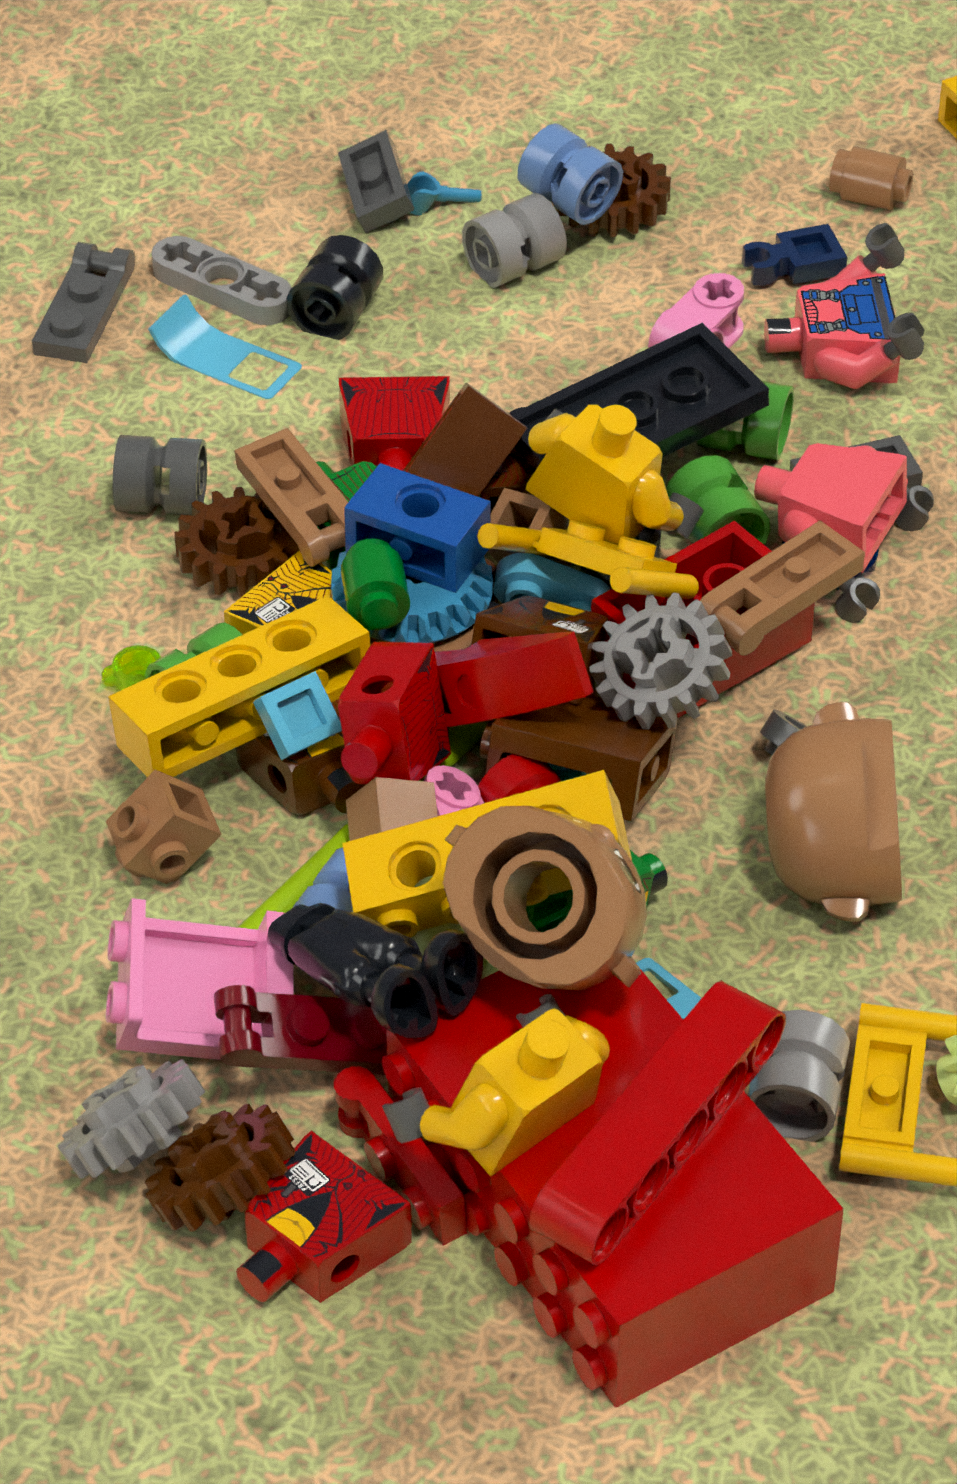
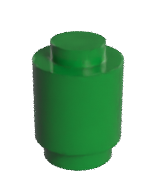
M364 539L351 546L341 564V577L347 612L367 630H384L397 625L406 617L410 609V597L400 554L390 544L380 539Z

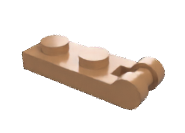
M288 428L234 450L237 469L298 544L302 557L310 567L329 560L330 552L345 547L344 507L348 501ZM327 521L333 524L321 530L317 527Z
M818 521L708 592L700 601L708 615L715 614L719 620L729 646L741 655H748L759 646L764 635L863 571L865 552L822 521ZM742 606L748 609L741 615L736 612Z

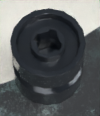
M337 235L330 236L322 241L286 297L287 310L292 321L304 332L335 340H341L349 335L383 280V266L378 255L367 244L354 237Z

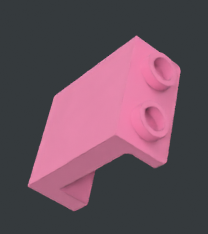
M131 898L123 920L112 921L107 954L108 961L118 962V982L111 981L106 1000V1022L117 1023L116 1050L220 1060L218 1040L225 1032L223 1021L215 1015L214 993L217 990L226 986L246 985L254 988L255 992L293 995V964L282 956L280 946L273 944L268 938V929L271 923L283 915L284 912L266 911L258 930L146 918V900ZM252 1023L253 1031L263 1037L261 1024Z

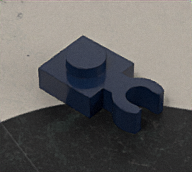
M823 224L776 233V243L773 245L761 241L745 244L742 249V265L744 268L752 266L751 282L753 285H768L783 275H789L792 283L798 284L836 276L847 266V255L830 225Z

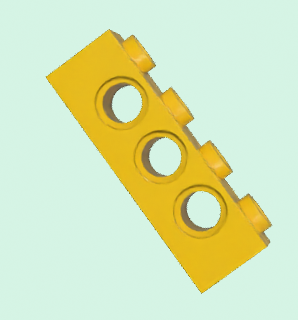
M331 597L321 598L108 696L116 745L147 777L154 770L175 777L268 733L253 701L269 692L316 671L330 701L338 700L371 645L369 631Z
M601 770L344 842L342 844L353 912L365 915L410 938L421 930L447 923L459 924L452 916L443 886L447 857L453 848L445 839L456 825L468 828L478 817L501 806H533L551 812L570 815L589 821L592 824L603 825L609 828L615 840L631 859L620 802L605 771ZM560 868L543 871L534 879L527 893L526 906L538 904L549 895L572 889L569 878ZM432 876L427 883L415 887L423 878Z

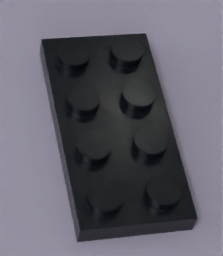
M700 323L512 413L513 417L527 427L514 447L536 470L546 454H537L531 449L528 442L529 432L536 424L545 421L554 409L559 410L563 414L568 413L577 417L588 405H598L603 409L610 405H621L634 413L636 417L635 431L658 445L663 458L769 406V388L705 324Z

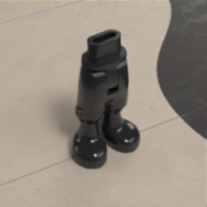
M317 903L311 906L299 904L275 919L268 929L270 942L280 946L282 956L287 961L298 966L318 983L332 990L343 1001L354 1006L371 1007L375 1018L381 1026L405 1038L426 1037L435 1031L438 1021V1009L451 1016H456L465 1010L475 994L482 977L483 956L475 949L467 934L458 929L445 930L436 934L426 947L423 956L418 944L412 938L365 915L339 908L335 909L326 903Z

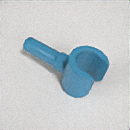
M426 172L416 173L407 183L415 208L410 213L415 215L426 213L434 201L480 202L482 197L481 190L453 188L440 185L432 175Z

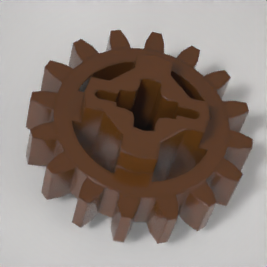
M606 143L603 153L621 164L623 178L618 194L611 206L601 217L587 224L588 234L594 235L600 228L607 229L610 237H616L618 229L626 228L633 235L638 234L639 223L653 227L657 223V215L667 214L668 202L670 201L671 177L666 176V166L664 163L653 164L652 153L649 152L638 157L634 154V146L629 145L623 152L615 151L612 143ZM556 209L559 216H567L558 209ZM569 217L570 227L574 228L581 225Z
M236 487L233 497L225 498L218 491L212 492V503L209 505L195 500L191 503L192 515H180L178 518L179 531L174 532L176 557H179L182 574L193 573V583L197 587L203 586L210 581L213 582L214 594L216 595L223 594L228 587H236L239 597H242L248 592V587L256 586L300 551L298 544L257 493L254 496H247L242 487Z
M244 1104L234 1116L230 1112L223 1110L211 1115L205 1124L199 1122L194 1125L193 1131L188 1135L179 1136L170 1145L167 1151L169 1156L162 1157L154 1162L153 1165L158 1172L146 1178L145 1184L150 1191L145 1196L162 1222H167L171 1230L176 1231L185 1224L188 1230L193 1232L206 1219L216 1226L221 1224L222 1221L228 1220L235 1210L240 1213L247 1210L248 1202L255 1195H266L271 1191L267 1182L270 1178L284 1175L288 1169L283 1161L295 1155V1149L291 1144L294 1138L277 1111L272 1112L266 1104H263L255 1111L250 1104Z

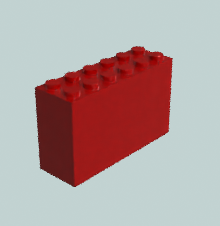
M641 969V974L630 988L613 976L611 979L584 991L543 989L509 977L499 970L480 980L471 1001L465 1010L458 1015L451 1016L438 1009L437 1027L435 1031L426 1037L405 1038L386 1030L387 1055L382 1058V1066L388 1080V1095L395 1103L404 1099V1092L414 1088H421L429 1107L438 1105L451 1108L474 1064L484 1054L522 1029L516 1016L519 1013H530L540 1007L539 998L545 994L553 995L566 1016L582 1021L596 1028L604 1035L608 1041L610 1051L609 1057L602 1064L594 1104L494 1175L490 1176L468 1150L431 1142L421 1136V1139L464 1195L468 1231L474 1236L484 1233L494 1247L495 1260L505 1280L514 1287L522 1283L533 1298L534 1313L545 1333L551 1338L561 1335L573 1351L572 1360L575 1369L587 1388L592 1391L601 1388L617 1408L834 1292L844 1208L744 1091L603 1263L596 1266L532 1231L529 1226L530 1213L543 1186L677 1028L683 1018Z

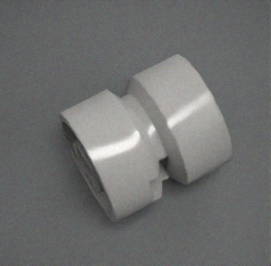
M538 193L530 194L504 206L502 211L495 209L466 222L462 229V243L470 267L492 288L525 275L527 269L535 271L560 260L566 253L567 239L559 214L552 203Z
M805 1010L782 1011L786 1015L783 1034L772 1056L750 1082L748 1096L783 1137L813 1142L825 1137L834 1127L841 1090L839 1081L844 1077L850 1040L845 1030L839 1024L822 1014Z

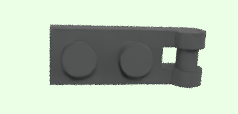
M84 242L76 244L72 256V264L32 339L33 355L88 363L135 269V253L133 250L115 248L113 252L99 251L96 244ZM93 272L102 273V274H106V276H105V277H103V276H97V275L92 274V273H93Z

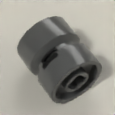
M119 436L113 463V500L116 511L151 513L156 505H161L166 514L192 515L191 503L195 500L204 503L207 488V447L205 440L170 438L165 446H159L155 437ZM162 468H170L169 485L161 484Z

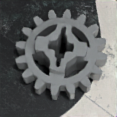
M672 593L666 606H659L654 595H647L645 609L639 612L629 604H626L622 607L626 620L620 625L615 622L606 621L603 627L610 637L609 641L595 642L592 646V650L599 662L590 666V673L598 684L597 692L607 708L613 707L621 721L627 722L635 715L642 729L649 730L656 717H662L669 729L676 726L677 713L684 710L689 716L696 719L700 716L696 702L701 698L716 702L719 695L712 684L713 681L728 680L730 677V672L723 660L732 656V650L724 637L725 632L715 614L708 615L702 602L697 599L686 608L679 593ZM687 633L699 641V649L693 648L690 641L685 638ZM623 673L629 674L632 681L636 683L635 689L630 688L624 683Z
M181 1059L173 1065L170 1061L165 1062L153 1073L150 1069L146 1070L144 1065L136 1066L129 1069L122 1077L111 1084L96 1090L81 1104L85 1112L75 1120L78 1125L62 1135L64 1141L58 1144V1148L80 1179L89 1174L92 1178L97 1177L109 1166L112 1170L117 1169L120 1173L130 1171L157 1151L168 1148L179 1138L182 1132L178 1125L189 1118L186 1112L201 1104L202 1101L199 1097L205 1093V1090L188 1064H185Z

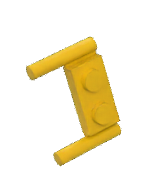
M570 520L567 530L542 527V530L486 523L480 527L477 535L478 542L483 548L553 556L610 575L611 587L620 593L654 595L669 598L672 593H679L681 599L689 600L696 596L699 588L698 581L694 576L675 573L676 563L654 557L656 545L620 536L617 545L603 540L606 532L605 529L579 521Z
M861 1003L839 1171L957 1187V1158L913 1152L926 1039L945 1041L946 1038L957 1035V1015Z

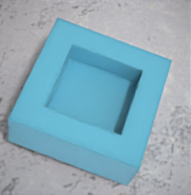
M316 671L253 701L281 760L342 731L340 719Z

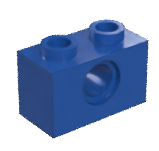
M382 463L376 467L344 507L346 554L351 546L361 540L372 538L383 540L400 554L405 575L455 593L489 550L479 544L477 535L482 525L491 523V501Z

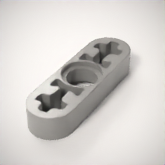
M167 237L157 242L152 248L153 274L157 280L255 324L274 325L283 322L290 316L287 310L286 297L292 287L282 277L189 237ZM218 278H228L235 281L227 285H213L209 283Z

